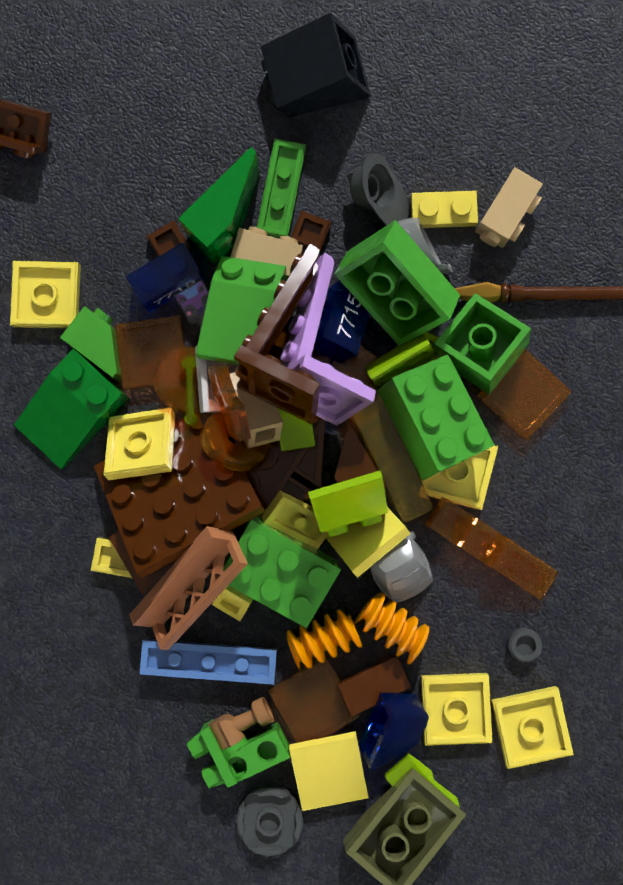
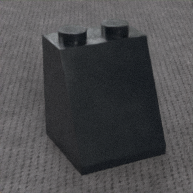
M332 13L324 15L261 46L264 57L261 61L262 68L270 81L272 89L269 91L270 100L276 109L289 117L371 97L356 37Z

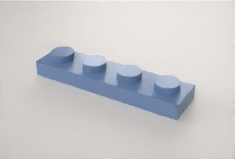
M156 639L142 640L140 675L274 685L277 648L176 641L169 650H160Z

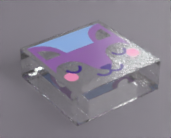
M202 279L173 295L191 325L204 318L209 290Z

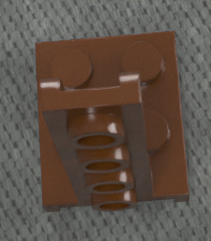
M309 244L303 255L298 254L295 257L290 269L291 275L287 281L282 280L277 286L274 293L275 300L271 307H265L262 310L257 321L258 328L253 336L250 334L246 336L234 355V360L239 363L235 369L236 376L240 378L237 388L309 424L312 423L317 414L320 383L316 382L313 376L304 371L296 372L285 367L279 359L268 355L318 273V264L316 262L319 258V249Z

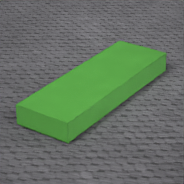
M274 139L257 228L266 231L267 236L278 239L280 236H289L306 153V144Z

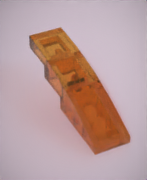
M444 497L441 498L425 523L427 527L539 600H542L559 573L511 539L501 535L480 519L473 517Z

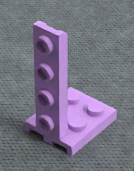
M324 253L316 262L318 264V273L299 302L296 315L288 326V332L291 334L288 343L282 350L280 359L285 367L296 372L304 371L313 376L316 382L320 383L316 416L337 426L372 404L376 390L364 385L358 379L351 378L335 370L331 365L311 357L335 263L330 255Z

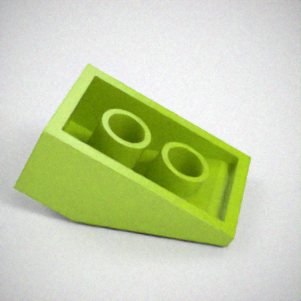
M381 470L308 492L320 532L328 531L329 537L348 532V525L361 521L362 527L381 522V515L388 513Z

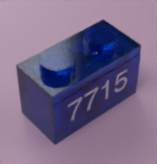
M183 242L125 276L140 302L149 313L172 300L176 295L191 286L205 280Z
M340 280L328 287L313 350L340 363H344L358 355L370 313Z

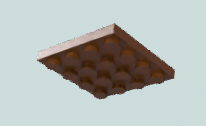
M199 409L175 422L172 472L108 480L104 476L105 460L94 466L134 570L141 579L177 560L193 544V541L206 526L231 531L265 512L216 413H200Z

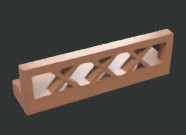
M206 526L193 541V544L177 559L129 614L134 626L152 627L160 650H169L248 565L234 532ZM230 553L233 563L223 571L225 556ZM212 573L209 589L203 593L205 578ZM192 595L190 609L184 615L186 599ZM172 616L171 628L167 634L164 624Z

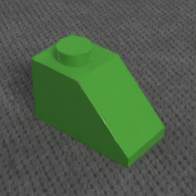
M84 306L60 338L112 378L120 382L124 376L118 331L110 325L113 319L99 308L93 313Z

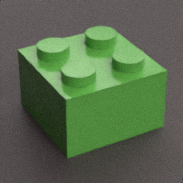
M474 293L434 343L435 358L438 359L448 354L460 376L490 395L529 345L531 328Z

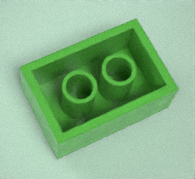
M396 220L347 251L334 273L399 346L450 320L460 297V294Z
M448 354L397 375L378 389L422 481L495 446Z
M259 516L243 524L236 539L248 565L228 586L307 628L341 571L338 561L324 552L265 524ZM230 553L225 556L223 571L233 563Z

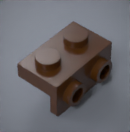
M0 99V150L3 149V146L12 148L15 155L25 158H34V154L46 152L51 112Z

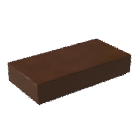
M395 655L336 683L348 715L351 717L411 688L399 658Z

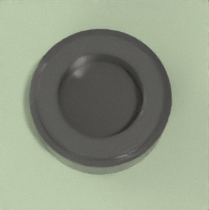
M519 627L509 634L507 649L516 660L531 662L539 657L542 651V641L535 631L526 627Z

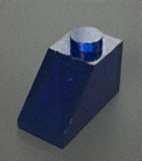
M380 692L359 743L369 769H378L418 744L424 729L427 727L429 716L416 694Z

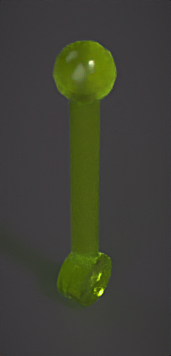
M187 356L182 360V366L186 369L187 414L184 417V421L187 425L192 426L197 422V416L194 414L193 368L196 366V359L193 356Z

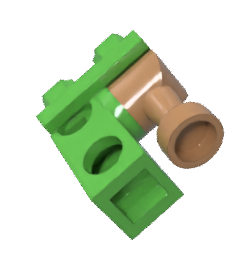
M264 697L251 703L252 710L235 717L230 714H224L204 723L200 732L188 741L187 746L195 759L210 752L214 763L204 767L201 771L208 788L224 783L229 788L237 784L238 781L249 778L290 758L289 742L279 722L270 725L266 730L248 740L243 732L257 722L262 727L274 722V716Z

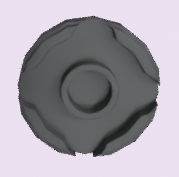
M273 784L259 786L250 791L240 803L236 818L237 833L240 839L248 846V849L255 854L266 857L281 855L287 852L294 843L296 844L300 838L303 828L301 805L296 796L284 787Z

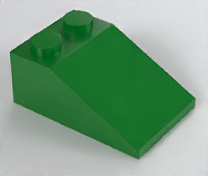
M252 147L178 218L187 238L213 264L217 263L221 256L229 257L231 255L238 230L243 227L257 186L260 172L256 151Z
M73 348L49 373L14 426L54 464L63 470L109 421V417L114 416L130 398L91 361Z

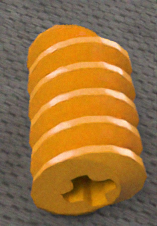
M380 592L365 604L356 617L354 625L364 619L363 631L366 633L375 627L374 639L377 641L384 635L387 636L385 648L388 649L395 643L398 644L396 656L399 657L407 651L409 653L407 664L410 665L420 654L427 642L429 626L423 624L417 628V617L412 616L406 620L407 610L401 608L395 612L396 602L390 600L384 604L386 595Z
M340 609L336 610L337 621H333L326 614L324 615V626L322 627L314 619L312 620V631L310 632L302 625H299L298 637L291 630H287L289 648L299 670L300 662L308 669L312 668L313 656L321 664L324 663L325 651L333 658H336L338 655L337 646H340L346 653L350 652L351 640L358 648L362 647L350 613L349 616H346Z

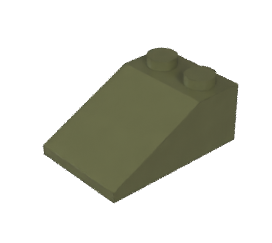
M411 768L361 816L343 839L344 847L350 857L383 885H412L464 819L466 813L414 768Z

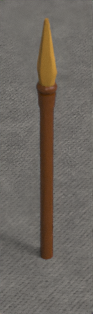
M483 282L455 288L460 294V300L469 301L474 293L490 303L523 300L623 299V286L524 287L523 285L508 286L506 283L496 285L490 282Z

